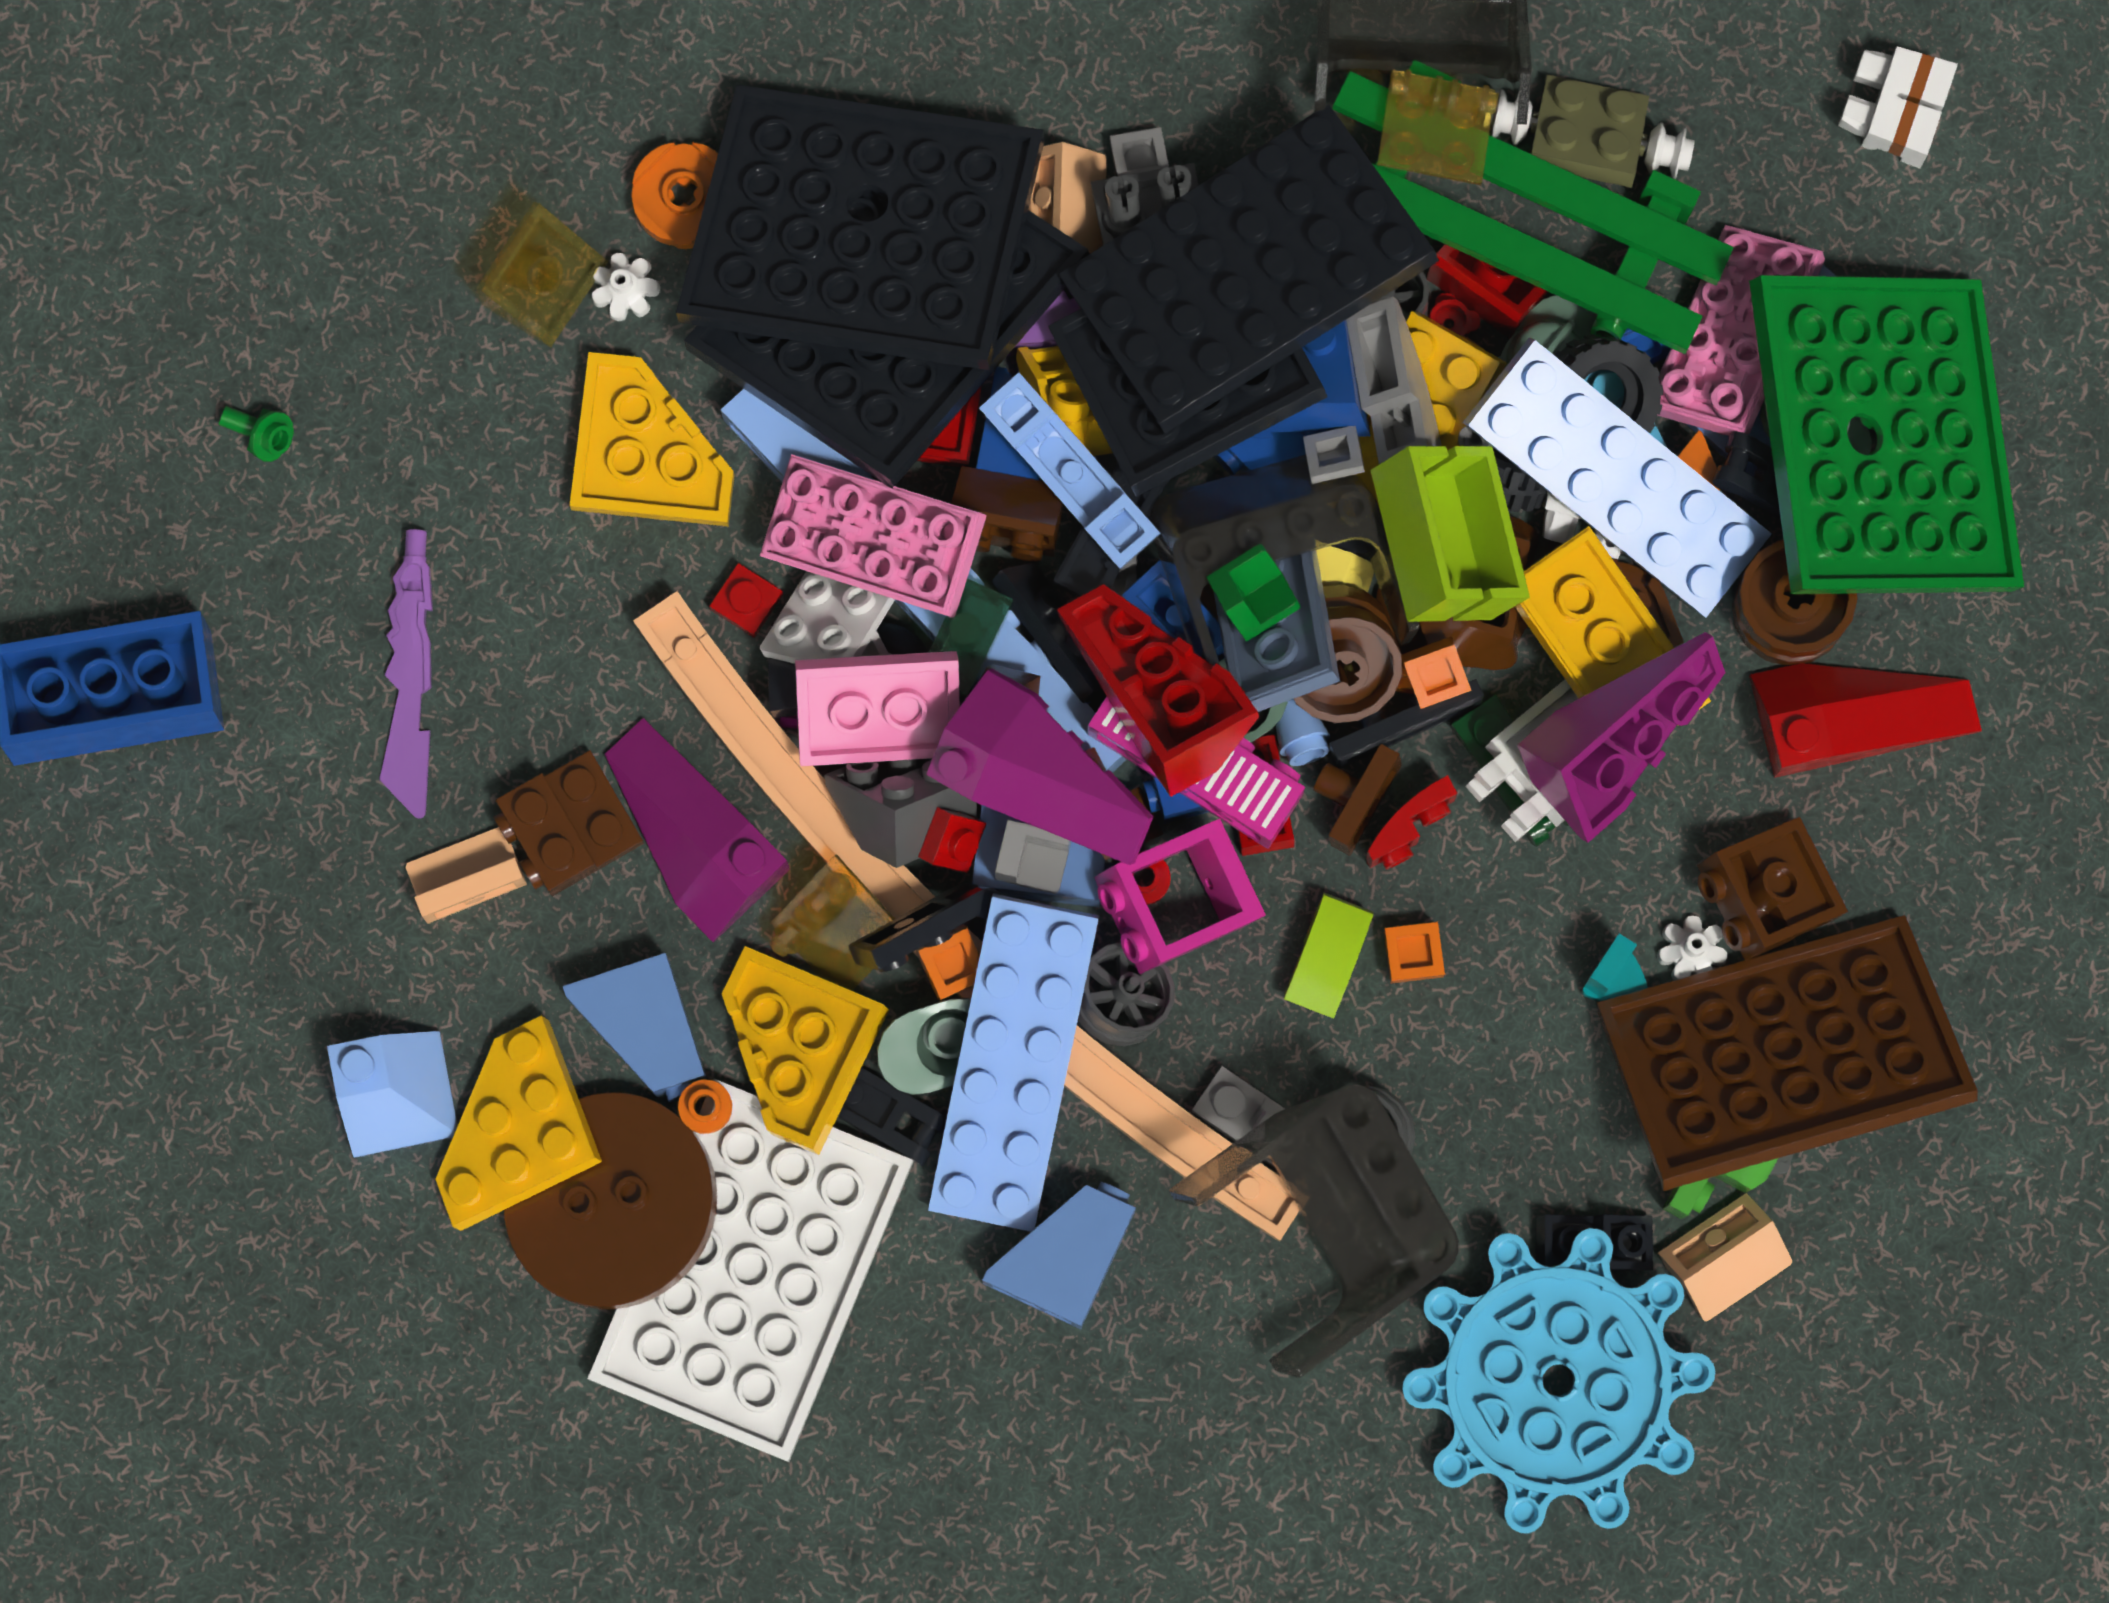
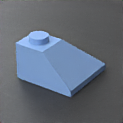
M440 1031L378 1035L327 1046L336 1098L354 1158L453 1138L458 1124Z

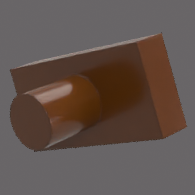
M1380 744L1361 779L1330 763H1327L1322 769L1313 791L1344 807L1328 835L1332 847L1351 856L1402 766L1400 753Z

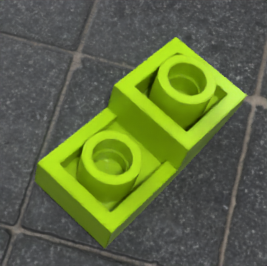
M1323 893L1304 939V947L1285 990L1284 1000L1334 1019L1363 946L1374 912Z

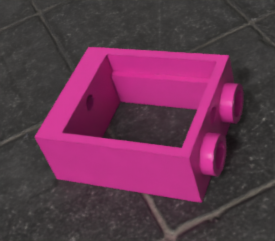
M1220 818L1138 854L1135 863L1131 865L1120 862L1094 877L1098 885L1099 901L1105 911L1112 915L1121 934L1123 952L1135 964L1139 974L1222 938L1266 916ZM1187 850L1220 922L1166 946L1133 873Z

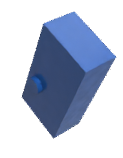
M201 611L0 644V745L14 766L224 730L212 635Z

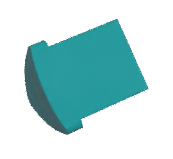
M1619 933L1582 989L1583 996L1601 1002L1647 989L1643 971L1632 954L1637 944Z

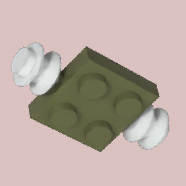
M1551 75L1546 77L1539 112L1534 111L1533 117H1531L1533 106L1528 95L1524 94L1518 103L1508 102L1504 90L1501 89L1499 100L1488 99L1482 129L1492 130L1491 136L1495 138L1500 132L1511 134L1513 146H1517L1526 138L1529 127L1530 133L1535 134L1531 151L1532 155L1582 178L1630 188L1633 185L1638 157L1643 156L1644 151L1646 152L1644 163L1649 174L1652 173L1653 169L1656 170L1661 165L1670 167L1672 178L1676 179L1678 169L1689 170L1695 140L1685 138L1687 131L1685 127L1677 136L1667 135L1664 123L1658 124L1650 132L1649 139L1646 141L1647 134L1643 133L1649 102L1648 95Z

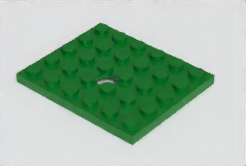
M1760 275L1750 280L1749 285L1791 594L2013 592L2023 588L2024 579L1981 279ZM1853 417H1859L1864 426L1876 432V449L1868 455L1857 452L1849 442L1847 428Z

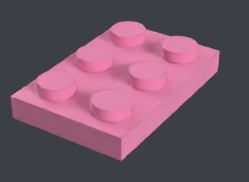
M957 651L795 660L800 766L931 759L934 756L944 728L960 708Z

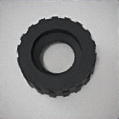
M1591 334L1585 335L1581 340L1573 339L1566 343L1567 346L1562 351L1558 350L1554 354L1555 357L1583 380L1597 370H1610L1617 374L1624 387V399L1620 410L1644 430L1651 433L1656 425L1654 421L1657 415L1661 413L1662 405L1660 400L1661 395H1663V385L1659 382L1658 376H1660L1657 367L1651 364L1649 361L1651 358L1645 352L1636 349L1637 347L1612 336L1602 334V337Z

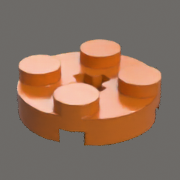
M675 142L655 148L640 162L634 173L631 196L636 218L642 228L652 238L679 249L693 248L718 156L715 150L704 144L692 142V145L684 143L675 145ZM676 184L683 188L690 184L697 187L693 193L695 202L689 206L684 203L679 206L673 204L672 201L675 198V194L671 189Z

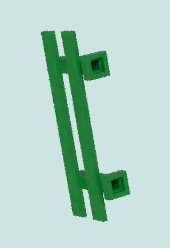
M1416 60L1413 61L1405 77L1400 93L1356 73L1349 72L1332 109L1389 135L1376 164H1373V166L1424 235L1598 314L1590 330L1591 334L1602 337L1603 334L1621 340L1628 328L1680 353L1686 354L1703 315L1650 292L1645 287L1658 260L1715 286L1719 282L1734 247L1685 225L1701 191L1653 169L1638 203L1453 119L1447 115L1462 81ZM1418 151H1424L1628 245V250L1616 275L1405 179Z

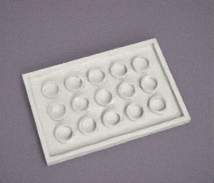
M713 1079V1081L718 1082L728 1091L732 1099L733 1109L728 1123L719 1131L711 1134L696 1133L709 1154L717 1184V1210L710 1238L691 1270L668 1291L642 1304L616 1310L588 1379L789 1462L913 1165V1160L832 1127L820 1154L812 1153L773 1136L766 1130L760 1112L762 1108L758 1096ZM705 1098L699 1115L707 1116L714 1111L715 1101L712 1098Z

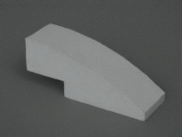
M1390 297L1370 304L1346 319L1361 409L1371 416L1378 463L1381 464L1408 446L1442 445L1423 370L1398 300L1395 297Z

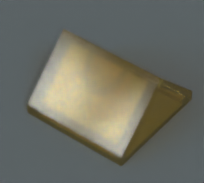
M533 202L476 287V290L485 308L551 348L595 283L593 276L597 272L598 267H605L608 261L540 203Z

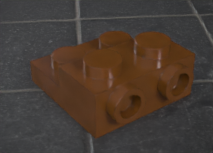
M591 750L548 775L543 776L541 773L496 799L502 812L493 816L495 822L508 844L518 839L528 857L519 863L534 889L536 890L545 885L552 897L644 844Z
M1800 817L1719 850L1697 865L1701 872L1698 876L1700 893L1706 901L1710 903L1716 902L1725 920L1722 924L1723 938L1732 950L1741 951L1745 961L1786 944L1795 937L1834 921L1848 912Z

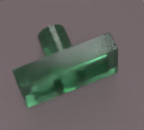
M968 578L956 616L954 618L945 617L929 653L957 651L959 695L965 698L971 693L1013 605V599Z

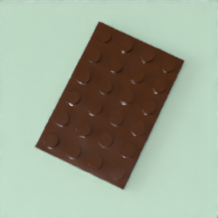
M1905 915L1597 1002L1600 1021L1664 1191L1977 1101V1087Z

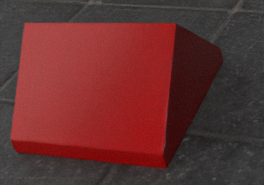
M1446 244L1436 253L1439 261L1429 268L1427 277L1428 281L1445 293L1453 294L1456 300L1462 302L1469 310L1476 311L1481 319L1509 339L1528 313L1548 293L1544 289Z

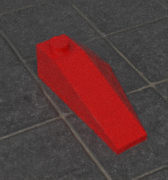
M1103 584L1057 609L1061 621L1143 758L1170 797L1217 772L1259 718L1258 711L1229 671L1217 663L1213 666L1193 652L1192 645L1180 637L1174 639L1154 625L1149 615Z
M1805 663L1749 675L1774 778L1982 731L1970 682L1967 679Z

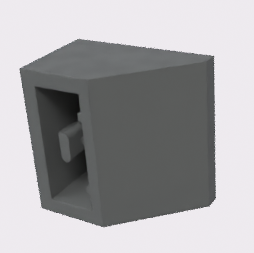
M932 758L847 763L845 767L825 774V785L860 849L895 868L919 859L918 855L937 807L977 818V803L927 776Z

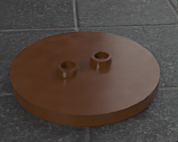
M594 1094L579 1098L602 1162L505 1209L504 1217L507 1234L517 1258L534 1280L545 1289L562 1299L584 1307L620 1309L639 1305L656 1298L677 1284L691 1270L704 1251L713 1229L717 1210V1184L713 1165L702 1141L674 1112L655 1101L634 1094Z

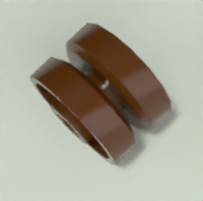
M1779 540L1761 550L1755 556L1737 583L1732 602L1734 624L1747 648L1765 661L1784 666L1800 663L1809 664L1829 653L1853 620L1858 597L1857 594H1791L1784 540ZM1790 597L1800 602L1801 605L1798 610L1793 609L1787 604Z
M1347 585L1324 586L1323 590L1340 681L1294 698V701L1314 718L1333 723L1359 721L1379 711L1394 696L1402 677L1401 652L1395 639L1392 623L1378 600L1365 590Z

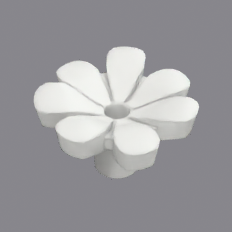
M624 253L613 254L611 256L612 267L610 269L598 267L594 271L593 280L601 285V287L592 293V301L598 308L610 304V317L616 321H623L627 316L628 309H631L636 316L643 317L650 310L649 303L644 299L645 296L655 297L660 293V283L657 280L645 277L651 270V264L643 258H638L632 264H629L628 257Z
M1688 916L1684 920L1683 929L1671 923L1662 931L1663 938L1670 945L1658 950L1657 959L1664 966L1675 964L1671 973L1674 981L1689 977L1691 973L1696 975L1713 970L1711 965L1721 967L1727 962V952L1723 948L1716 946V943L1723 938L1722 930L1718 925H1711L1707 929H1703L1698 916ZM1692 944H1696L1698 948H1694Z

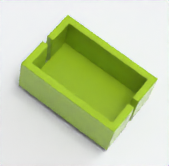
M1408 446L1370 470L1407 622L1446 621L1453 617L1454 621L1492 620L1530 598L1492 446H1454L1448 451L1446 446Z

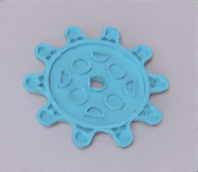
M1589 1228L1581 1231L1572 1243L1571 1253L1568 1258L1560 1265L1554 1267L1542 1266L1537 1263L1531 1256L1525 1241L1518 1235L1511 1233L1500 1234L1489 1245L1488 1256L1493 1268L1494 1280L1486 1293L1479 1297H1467L1452 1288L1437 1287L1426 1295L1423 1303L1426 1318L1447 1335L1449 1352L1445 1360L1439 1365L1431 1368H1418L1407 1374L1403 1381L1402 1391L1407 1402L1415 1408L1443 1410L1453 1421V1439L1435 1457L1433 1463L1434 1474L1439 1482L1451 1488L1460 1487L1481 1473H1490L1498 1476L1507 1488V1502L1504 1511L1506 1522L1513 1530L1519 1533L1536 1531L1545 1519L1546 1510L1550 1502L1556 1497L1566 1494L1574 1495L1584 1502L1594 1523L1607 1529L1616 1528L1625 1522L1629 1514L1630 1508L1624 1493L1623 1483L1627 1473L1632 1468L1642 1464H1649L1657 1467L1664 1473L1679 1475L1686 1472L1694 1461L1692 1444L1671 1427L1668 1419L1669 1408L1672 1402L1681 1395L1700 1393L1707 1390L1715 1379V1368L1712 1361L1702 1353L1677 1352L1670 1348L1664 1340V1323L1681 1306L1684 1299V1289L1678 1279L1668 1274H1657L1636 1288H1626L1619 1285L1610 1273V1260L1613 1254L1611 1239L1605 1232L1599 1229ZM1562 1364L1572 1371L1574 1377L1573 1385L1566 1394L1554 1396L1545 1390L1542 1377L1549 1367Z

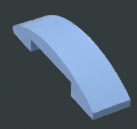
M1020 373L1016 374L979 407L1120 569L1161 534Z

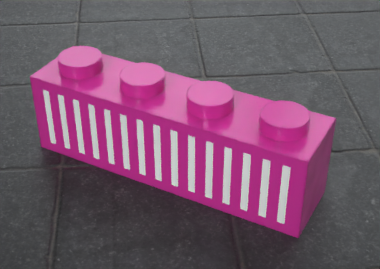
M1106 697L1088 724V735L1157 778L1143 758L1108 697ZM1243 737L1217 772L1179 793L1269 849L1301 800L1305 786L1298 783L1301 776L1290 766L1276 759L1271 764H1268L1254 755L1252 752L1255 746Z

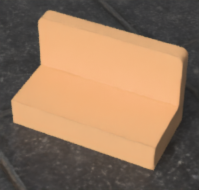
M1065 142L1043 146L1028 208L1029 211L1089 249V254L1103 246L1092 195L1091 181L1106 179V156Z
M499 827L406 864V870L416 893L414 898L421 916L427 924L527 885L511 843L508 844Z
M1747 1193L1658 1252L1663 1264L1680 1281L1687 1291L1698 1315L1704 1321H1709L1792 1263V1259L1774 1222Z

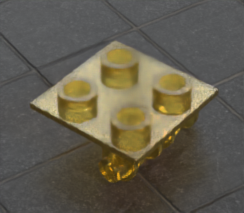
M1407 69L1405 72L1392 70L1377 165L1481 185L1491 117L1496 111L1498 93H1495V90L1489 89L1487 85L1477 87L1458 83L1457 79L1446 81L1443 80L1442 76L1431 78L1411 74V70Z
M836 854L770 922L775 927L772 931L773 939L770 941V946L780 956L798 952L820 978L853 991L873 969L856 965L848 945L895 918Z

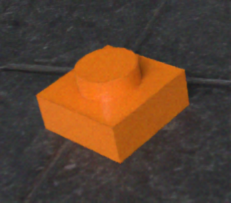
M1452 636L1401 655L1421 709L1471 691Z
M1438 922L1384 929L1390 984L1442 978L1445 976Z
M967 928L953 933V936L942 944L933 947H923L916 951L938 1000H942L974 985L980 955Z

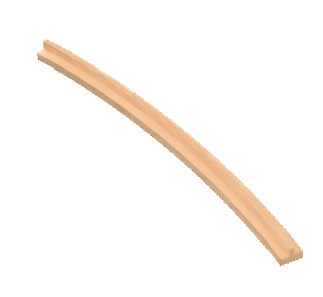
M678 591L633 620L635 626L670 675L740 765L807 843L884 924L891 922L935 897L904 865L895 868L860 849L828 791L825 779L814 766H800L799 749L732 667ZM962 924L953 929L952 932L955 933L967 927ZM968 929L980 955L983 942ZM974 985L957 992V994L961 998L971 999ZM1076 1026L1064 1087L1165 1165L1216 1201L1280 1242L1309 1197V1194L1265 1167L1198 1120L1115 1057L1079 1026Z

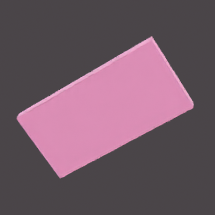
M1725 225L1719 241L1734 247L1717 285L1715 286L1701 279L1688 309L1703 315L1686 354L1671 348L1660 371V376H1658L1660 384L1663 385V395H1661L1660 400L1662 405L1661 413L1657 416L1727 436L1732 432H1741L1749 435L1765 399L1749 281L1760 275L1818 276L1825 258L1823 251Z
M791 454L760 556L955 618L987 515L895 486L890 488L882 482Z

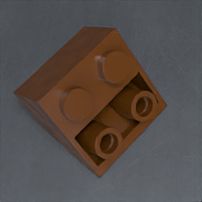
M961 467L951 504L987 515L977 545V552H989L991 545L1012 549V557L1025 561L1041 562L1043 555L1055 556L1064 504L1044 481L971 467Z

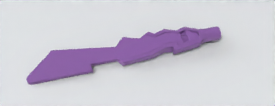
M412 529L406 530L404 562L393 577L397 595L388 609L393 628L386 636L394 650V655L385 676L399 692L379 780L414 817L420 819L426 814L430 730L420 731L422 694L432 688L431 641L426 627V612L433 611L431 569L426 563L427 531Z

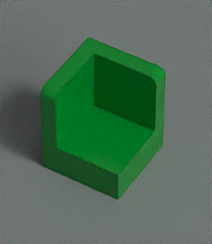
M1262 544L1256 545L1206 577L1225 613L1246 642L1300 608V603L1283 572Z

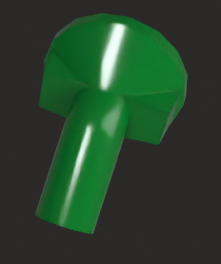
M225 406L218 424L250 437L247 450L264 462H272L279 459L281 454L285 453L290 447L294 434L293 423L289 416L281 411H271L264 408L257 418Z

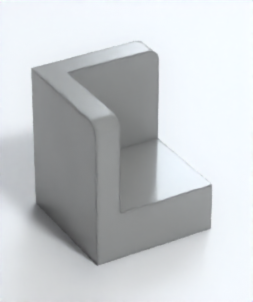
M1008 820L995 869L996 880L1053 894L1058 893L1071 841L1035 826Z

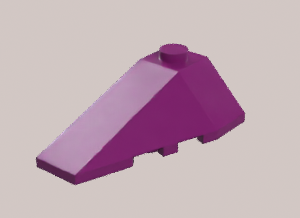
M1704 632L1556 710L1517 744L1531 782L1585 842L1589 843L1627 809L1637 795L1631 788L1648 764L1657 768L1666 755L1661 750V747L1677 725L1684 726L1689 724L1724 676L1725 670L1713 636Z
M993 668L987 670L944 728L926 775L978 804L1128 865L1135 863L1154 816L1110 770H1102L1081 748L1084 742L1072 730L1066 732L1046 711L1049 705L1036 692Z
M644 718L605 753L675 904L714 943L790 870L787 860Z

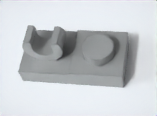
M1221 1066L1192 1109V1113L1280 1172L1311 1128L1309 1124L1223 1066Z

